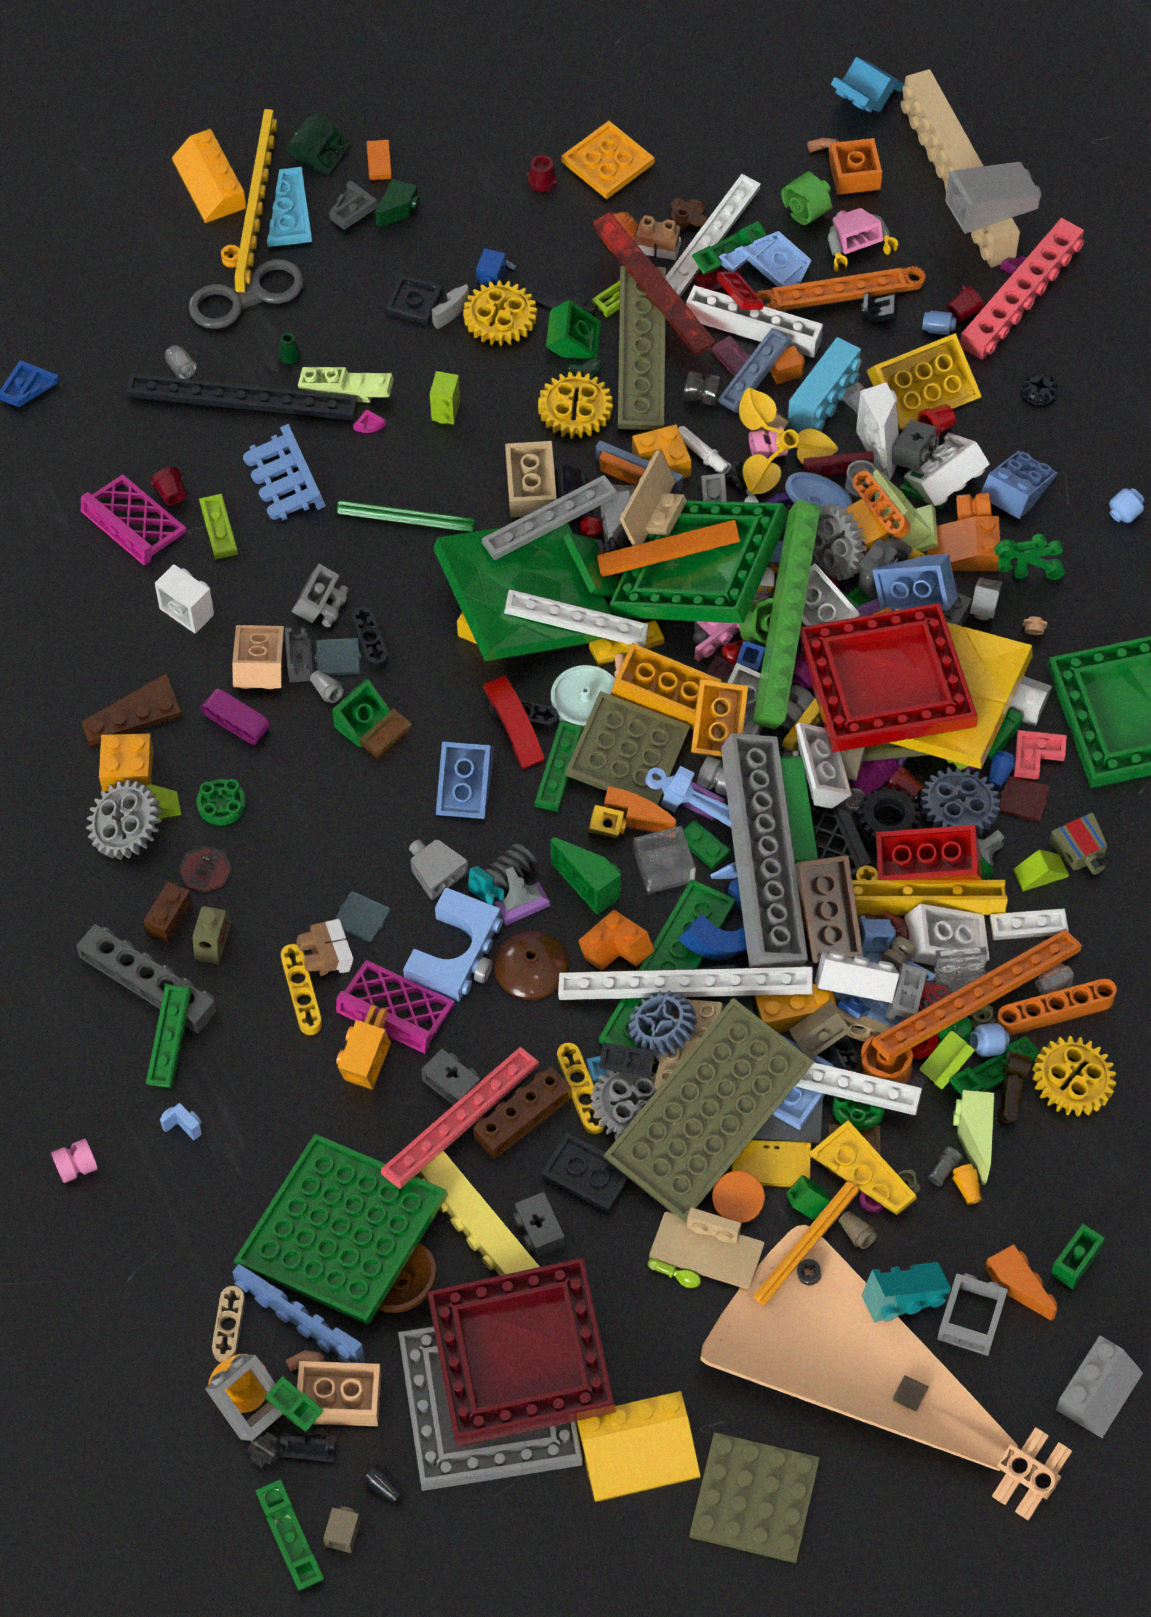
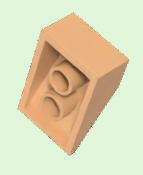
M236 625L232 662L233 687H240L242 689L281 688L284 626Z

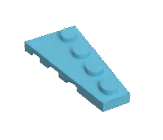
M302 168L279 169L267 246L273 247L312 242Z

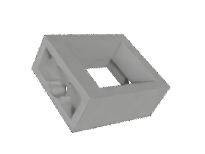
M956 1274L937 1340L988 1356L1008 1289L1003 1288L1002 1285L996 1282L986 1283L977 1280L975 1276L970 1274ZM959 1289L998 1300L987 1335L949 1323Z
M240 1354L231 1361V1366L225 1372L221 1371L211 1378L212 1383L205 1390L241 1440L252 1441L280 1417L282 1413L269 1402L247 1421L239 1412L225 1390L250 1369L266 1393L275 1385V1382L256 1355Z

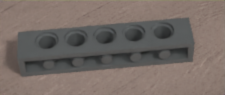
M94 924L76 945L81 959L161 1009L165 984L190 987L192 989L190 1000L193 1002L189 1004L185 1026L198 1034L217 1012L215 999L210 993L199 991L190 980L177 977L168 966H160L149 954L145 952L141 954L135 950V947L129 941H121L116 938L115 934L106 927L101 928ZM107 949L113 950L110 953H103ZM126 962H133L130 966H123ZM145 975H153L149 979L143 978Z

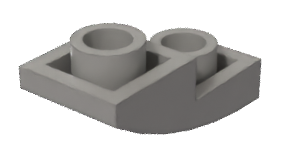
M467 284L451 290V292L447 293V302L441 303L432 309V320L437 329L452 321L462 312L464 303L468 302L469 287Z

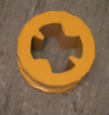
M236 245L225 246L221 250L222 263L230 268L236 267L240 248Z

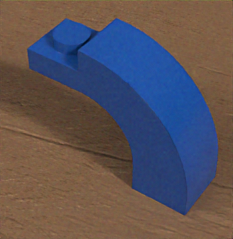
M703 914L691 922L678 938L694 953L712 960L732 959L747 950L744 923L737 931H724L714 926Z

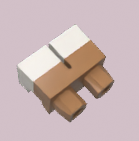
M645 215L640 220L636 234L635 253L654 256L657 248L656 257L676 260L681 244V237H679L680 226L676 225L673 220L667 219L661 223L656 222L652 216Z
M339 919L311 925L309 932L298 935L297 945L299 950L311 949L313 953L304 956L306 971L319 970L320 976L334 970H339L340 973L350 971L353 956L348 942L345 940L346 936Z

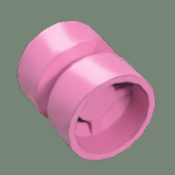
M776 426V427H774V428H777V429H780V428L783 429L782 426ZM763 430L749 432V445L752 456L761 454L768 459L770 455L776 452L778 449L776 445L778 433L769 430L767 432ZM788 450L783 451L777 457L786 456Z
M85 1138L72 1143L70 1149L63 1147L51 1152L63 1183L77 1178L80 1172L85 1175L98 1169Z

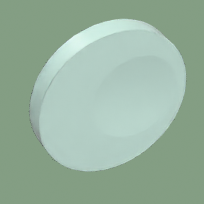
M590 665L576 666L564 671L555 680L551 689V706L557 710L558 719L562 722L583 726L584 729L599 692L602 691L611 695L615 678L604 669Z

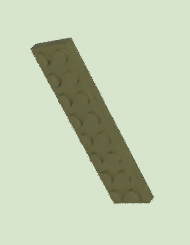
M620 267L618 429L657 430L664 428L666 267Z

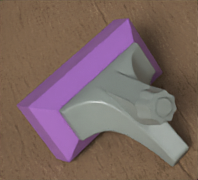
M511 866L505 869L509 882V893L502 901H494V906L500 908L501 919H503L505 926L550 906V901L539 882L531 886L526 885L524 879L517 875L514 867Z

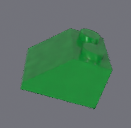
M567 300L550 310L546 347L564 358L594 360L598 357L601 321L571 300Z

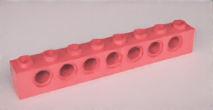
M1061 218L962 332L961 348L981 360L988 353L992 354L997 346V342L1000 339L1006 338L1010 327L1020 321L1022 313L1032 307L1035 298L1045 292L1047 284L1057 278L1063 266L1066 267L1069 264L1074 252L1078 253L1084 244V240H1082L1084 230Z

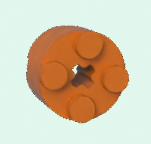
M875 1034L870 1036L862 1046L861 1074L906 1084L912 1074V1050L909 1049L892 1060L887 1061L872 1045V1040L876 1037Z

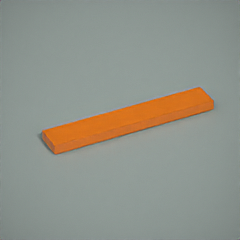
M732 520L597 555L601 576L605 577L740 542L736 521Z

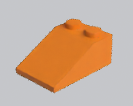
M973 516L937 526L938 547L927 550V555L949 554L952 571H998L997 561L999 558L995 554L994 548L1000 542L999 516Z

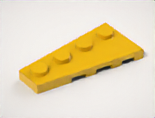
M849 1120L809 1152L810 1157L847 1182L854 1183L859 1190L896 1215L917 1199L915 1193Z

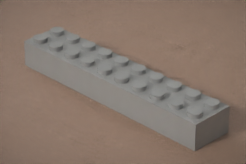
M731 733L721 746L749 968L801 967L808 960L778 739L773 736Z

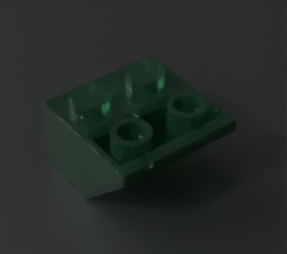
M321 112L307 117L286 149L300 164L328 175L351 145V142Z

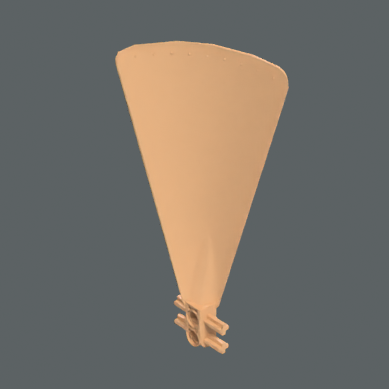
M796 1226L790 1230L758 1265L750 1288L744 1289L740 1287L723 1311L702 1346L700 1360L719 1370L992 1469L1001 1470L1006 1474L992 1497L1006 1505L1019 1483L1023 1484L1029 1490L1015 1512L1029 1521L1043 1498L1047 1500L1055 1490L1057 1483L1061 1479L1058 1473L1072 1451L1058 1442L1046 1463H1040L1035 1458L1049 1436L1036 1427L1020 1450L1014 1440L898 1316L888 1322L882 1320L874 1323L862 1298L866 1282L823 1237L819 1239L803 1259H812L818 1262L821 1270L819 1282L812 1286L802 1284L798 1279L796 1267L766 1305L759 1304L753 1298L755 1292L802 1237L809 1226ZM805 1268V1269H804L805 1275H803V1276H806V1275H810L811 1277L814 1276V1271H813V1270H815V1269L813 1268L812 1270H809V1269ZM1018 1459H1024L1028 1463L1027 1470L1022 1474H1018L1013 1470V1464ZM1047 1474L1050 1476L1051 1484L1048 1488L1041 1489L1036 1485V1479L1039 1475Z

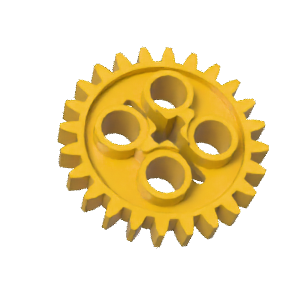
M498 280L497 285L494 286L490 281L489 287L486 288L484 285H480L481 291L474 289L473 296L468 295V302L464 303L463 310L465 325L468 326V332L474 331V338L481 336V342L490 339V345L498 341L499 345L502 346L503 341L506 340L511 345V339L514 338L519 342L520 335L527 337V330L532 331L533 324H536V302L532 300V294L526 295V288L519 290V284L510 287V281L502 285L501 281Z
M569 372L567 378L559 374V381L552 378L551 385L545 384V390L540 391V398H538V412L541 414V421H546V428L553 426V433L560 430L561 437L566 433H570L571 439H573L574 434H578L582 438L585 432L591 436L592 429L599 432L600 425L605 427L606 420H610L611 412L613 411L612 396H610V389H605L604 382L598 384V377L590 380L589 373L585 377H581V373L578 372L573 377L572 373ZM578 389L579 392L576 409V420L573 421L572 416L574 408V395L575 390Z
M1069 1036L1065 1043L1059 1037L1056 1043L1050 1041L1047 1047L1044 1046L1035 1059L1037 1063L1032 1068L1035 1071L1032 1080L1039 1081L1035 1089H1043L1040 1098L1048 1097V1106L1053 1103L1057 1104V1112L1063 1107L1066 1108V1115H1069L1071 1110H1075L1077 1116H1080L1082 1110L1087 1115H1090L1092 1108L1097 1112L1101 1105L1105 1106L1109 1100L1108 1098L1114 1092L1112 1089L1116 1085V1082L1113 1080L1116 1072L1110 1071L1114 1064L1105 1062L1108 1054L1100 1055V1046L1095 1049L1091 1048L1092 1041L1084 1045L1082 1037L1076 1043L1073 1041L1072 1036ZM1068 1057L1073 1058L1076 1062L1070 1061ZM1084 1062H1088L1080 1074L1076 1075L1069 1086L1062 1091L1060 1088L1066 1084L1069 1077H1072ZM1088 1073L1094 1075L1096 1079L1091 1078ZM1052 1074L1059 1075L1061 1079L1054 1077ZM1072 1090L1078 1091L1081 1095L1075 1094Z

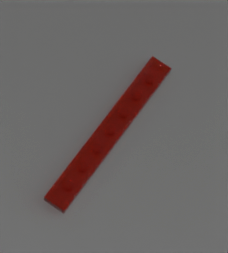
M610 212L592 222L593 229L693 353L698 356L715 346L716 341L615 216Z

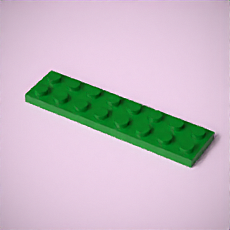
M691 879L653 944L654 952L643 961L638 971L691 970L699 968L705 957L688 949L678 940L679 936L701 914L714 926L721 929L735 906L736 899ZM622 998L600 1035L599 1043L637 1048L635 1041L630 1036L631 1031L628 1025L632 1022L630 1015L636 1014L634 1006L640 1007L642 1005L641 999L647 1001L650 998ZM647 1029L646 1035L652 1036L651 1029Z

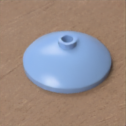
M798 472L790 475L786 481V492L794 504L800 499L820 506L832 503L833 505L840 504V508L852 505L849 494L841 486L821 475Z

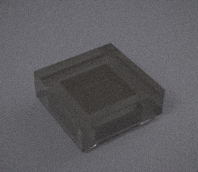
M904 1375L893 1396V1401L917 1412L929 1386Z

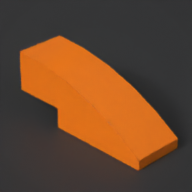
M608 786L604 807L623 811V818L627 819V828L675 836L676 819L667 811L640 795Z

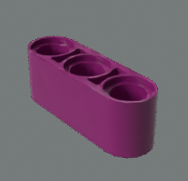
M215 689L200 707L201 711L208 718L253 745L271 727L270 722L262 714L220 689Z

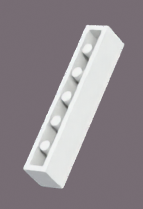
M695 285L686 302L687 320L760 342L773 328L790 338L792 342L787 348L795 346L799 354L809 357H815L822 340L823 324L765 306H763V310H742L730 296Z

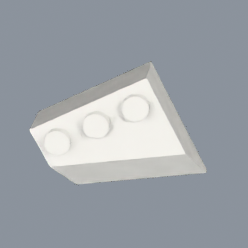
M883 383L860 391L856 433L866 452L873 451V465L887 479L891 480L897 465L892 464L893 445L899 437L896 409L897 396L893 390H890L887 383Z
M948 432L943 437L945 442L940 446L938 445L936 450L931 451L932 455L927 463H923L919 471L910 469L903 477L910 483L913 489L919 492L926 503L934 506L941 505L947 501L950 494L963 489L967 481L980 476L985 471L984 469L990 465L977 442ZM912 472H915L917 474L922 475L923 477L919 479L914 476H911L910 474Z

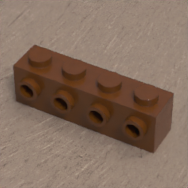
M552 1066L546 1071L538 1072L530 1084L526 1087L521 1086L518 1088L510 1100L501 1102L496 1106L491 1115L487 1118L482 1117L476 1122L473 1128L474 1140L493 1160L497 1159L572 1098V1087Z

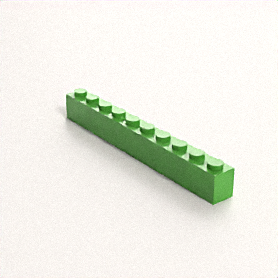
M800 499L788 511L753 718L754 724L774 730L786 719L821 508L820 505Z

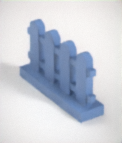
M289 424L280 427L283 436L277 438V435L271 437L272 441L255 447L254 444L243 455L246 465L254 466L257 464L259 467L252 471L251 477L256 484L266 483V486L259 490V495L265 502L274 501V504L267 508V513L273 520L281 518L283 521L287 519V514L301 508L305 511L309 509L308 505L312 503L315 504L317 510L326 507ZM290 449L291 453L285 455L284 452ZM279 454V459L265 465L263 464V461ZM298 467L299 471L293 473L292 469ZM287 472L288 476L273 483L270 479ZM306 485L307 489L302 491L300 487ZM293 490L296 491V494L291 495L283 500H279L278 498Z

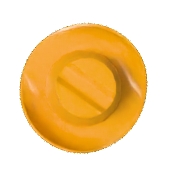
M240 1354L221 1362L212 1372L208 1385L212 1383L211 1378L221 1371L225 1372L231 1366V1361ZM250 1369L225 1390L240 1413H247L257 1409L265 1401L264 1397L267 1395Z

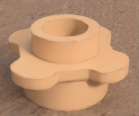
M1031 616L1028 619H1024L1022 626L1025 627L1024 632L1027 634L1042 635L1044 629H1046L1047 622L1043 621L1040 617Z

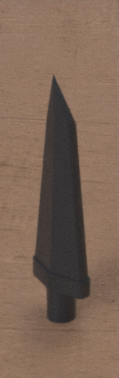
M537 292L530 293L532 294V300L550 309L557 307L567 300H571L593 316L596 312V308L586 306L587 299Z

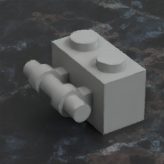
M318 564L310 575L291 612L310 623H313L319 613L324 616L322 624L325 627H330L332 622L337 620L339 616L338 611L345 604L349 589L343 585L340 586L339 590L334 588L339 575ZM328 597L333 601L331 605L325 603Z

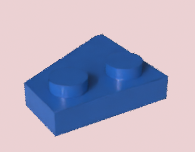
M20 360L0 389V400L20 407L56 385L60 381L59 375Z

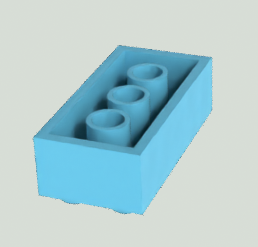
M838 337L834 340L789 400L788 428L797 433L808 428L821 432L827 417L833 416L839 401H844L850 386L856 385L860 378V373H858L862 363L860 348Z

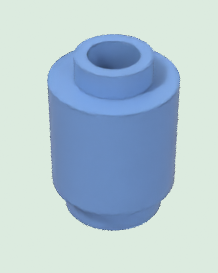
M931 310L924 313L922 329L928 331V333L950 336L951 331H955L957 318H953V313Z

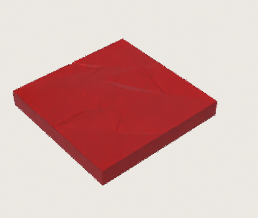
M940 603L801 627L799 644L832 753L977 727L978 715Z

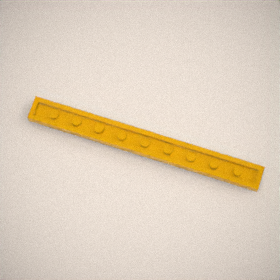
M264 109L235 272L236 292L245 293L246 284L251 282L249 266L253 267L254 265L252 249L257 248L255 232L260 230L258 215L262 216L263 213L261 198L265 199L266 185H264V182H268L269 179L267 165H271L272 152H270V149H274L275 143L273 132H277V119H274L273 110Z

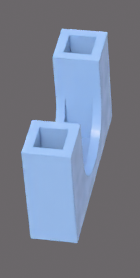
M445 887L435 907L436 919L462 929L470 936L472 943L463 955L454 959H440L413 949L403 972L404 978L460 1002L463 994H468L472 985L470 980L473 974H475L483 954H488L493 942L491 938L494 933L500 931L503 919H501L500 908Z

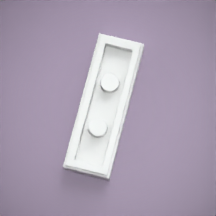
M1065 909L990 914L993 940L1054 936L1064 929L1069 931Z

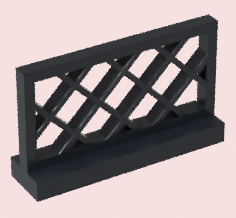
M809 795L811 813L822 816L818 825H813L815 840L819 833L830 836L826 847L816 843V849L823 851L820 859H825L828 853L838 857L847 856L846 853L849 851V861L853 862L856 867L850 870L851 878L856 876L857 870L860 867L872 866L845 801H842L832 809L826 808L825 811L813 808L814 802L811 795ZM826 818L836 821L837 824L833 832L822 828ZM835 838L845 842L842 852L830 848Z

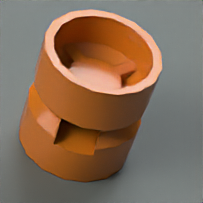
M990 492L976 494L975 498H972L970 494L957 495L958 520L973 516H992Z

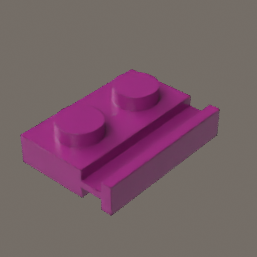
M894 758L863 761L857 782L848 780V783L859 794L865 796L868 793L871 795V790L877 789L880 791L881 787L886 786L900 766Z

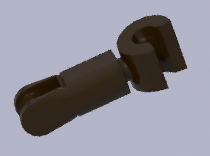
M1007 1051L1008 1064L1002 1065L1003 1074L1008 1076L1004 1078L1001 1095L1002 1101L998 1111V1119L1005 1124L1018 1118L1023 1079L1028 1075L1032 1066L1031 1057Z

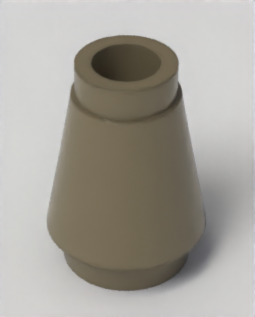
M850 1211L845 1212L840 1217L839 1223L856 1247L865 1249L875 1241L877 1234L874 1232V1227Z

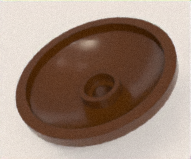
M528 930L513 934L501 943L495 953L493 967L497 982L507 993L520 999L536 1000L545 998L558 990L559 973H568L569 960L565 948L556 938L541 931ZM534 955L535 958L528 959L527 956Z
M418 1243L378 1310L388 1313L407 1311L416 1307L428 1297L427 1291H431L436 1283L437 1264L431 1252L424 1245Z

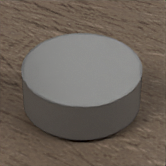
M485 957L481 958L474 974L475 981L482 984L487 981L493 965L492 960Z

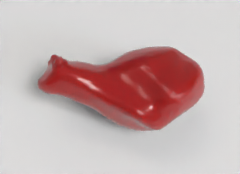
M744 639L735 643L723 644L722 654L731 665H736Z

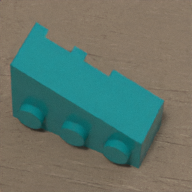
M939 1263L911 1265V1270L901 1271L899 1267H892L890 1269L891 1272L881 1273L879 1269H872L862 1293V1298L874 1323L882 1320L888 1322L905 1313L912 1315L919 1312L922 1308L929 1306L935 1308L943 1305L946 1302L951 1287Z

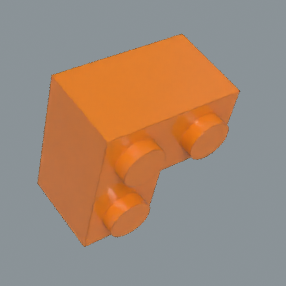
M616 910L610 912L578 940L585 960L600 971L604 970L619 956L637 967L654 952L648 932Z

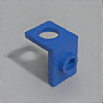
M847 997L840 1001L837 1006L858 1019L863 1016L867 1017L871 1009L865 1006L861 1000L854 997Z

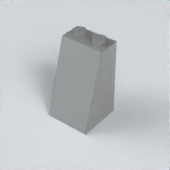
M1013 162L950 171L945 201L966 234L1038 209L1041 191L1037 185L1035 186L1031 180L1030 172L1023 167L1022 163Z

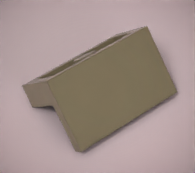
M831 1000L789 1029L798 1046L810 1059L851 1032Z

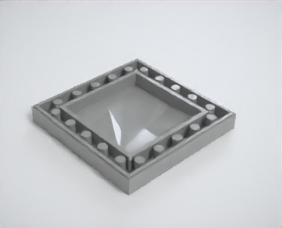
M434 1327L398 1332L422 1491L582 1465L576 1421L457 1447L454 1440Z

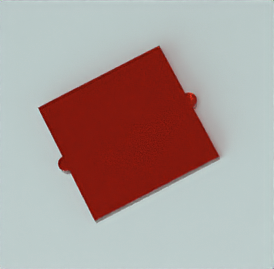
M1008 776L1005 788L1000 794L1002 799L999 812L1040 822L1044 807H1047L1048 804L1046 798L1050 786Z

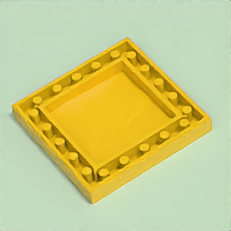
M947 622L978 715L977 727L890 743L982 769L1032 659V645Z

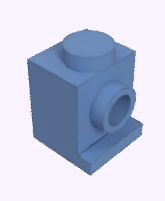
M865 916L859 917L858 925L862 951L885 952L889 949L896 937V930L891 925L890 919H866Z

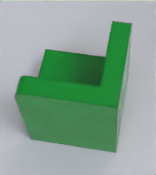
M803 1174L786 1193L792 1207L812 1220H816L831 1201L825 1188Z

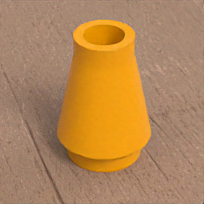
M972 1164L954 1169V1176L952 1178L964 1196L967 1205L981 1201L977 1169H974Z

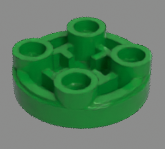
M216 779L201 784L196 803L198 812L205 821L213 825H227L235 822L242 816L246 808V798L237 780Z
M834 1096L833 1113L842 1125L849 1120L857 1130H867L878 1125L883 1119L885 1108Z

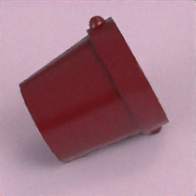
M546 155L534 157L531 161L530 172L527 173L529 186L538 192L549 191L558 183L552 159Z
M963 286L946 307L948 312L953 313V318H957L956 322L961 323L972 315L979 314L984 308V303L973 288Z
M168 467L158 471L152 477L150 483L151 486L157 489L167 505L177 504L183 501L187 495L181 479L183 473L176 467Z
M901 766L886 785L887 789L897 787V791L902 789L907 791L906 796L912 795L915 798L914 801L918 798L922 789H924V785L904 766Z

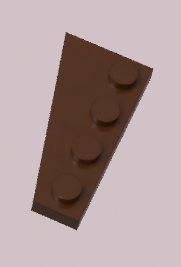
M166 673L81 723L88 744L92 746L101 743V735L129 734L182 717Z

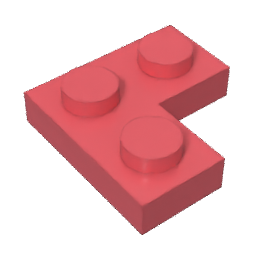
M1018 730L1014 777L1038 779L1040 759L1064 761L1067 735Z

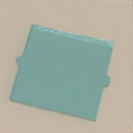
M358 638L316 640L317 655L314 657L315 661H317V670L328 676L359 674L361 653H359Z
M351 891L345 903L340 905V911L334 920H340L343 931L371 943L378 930L383 928V922L390 912V908Z

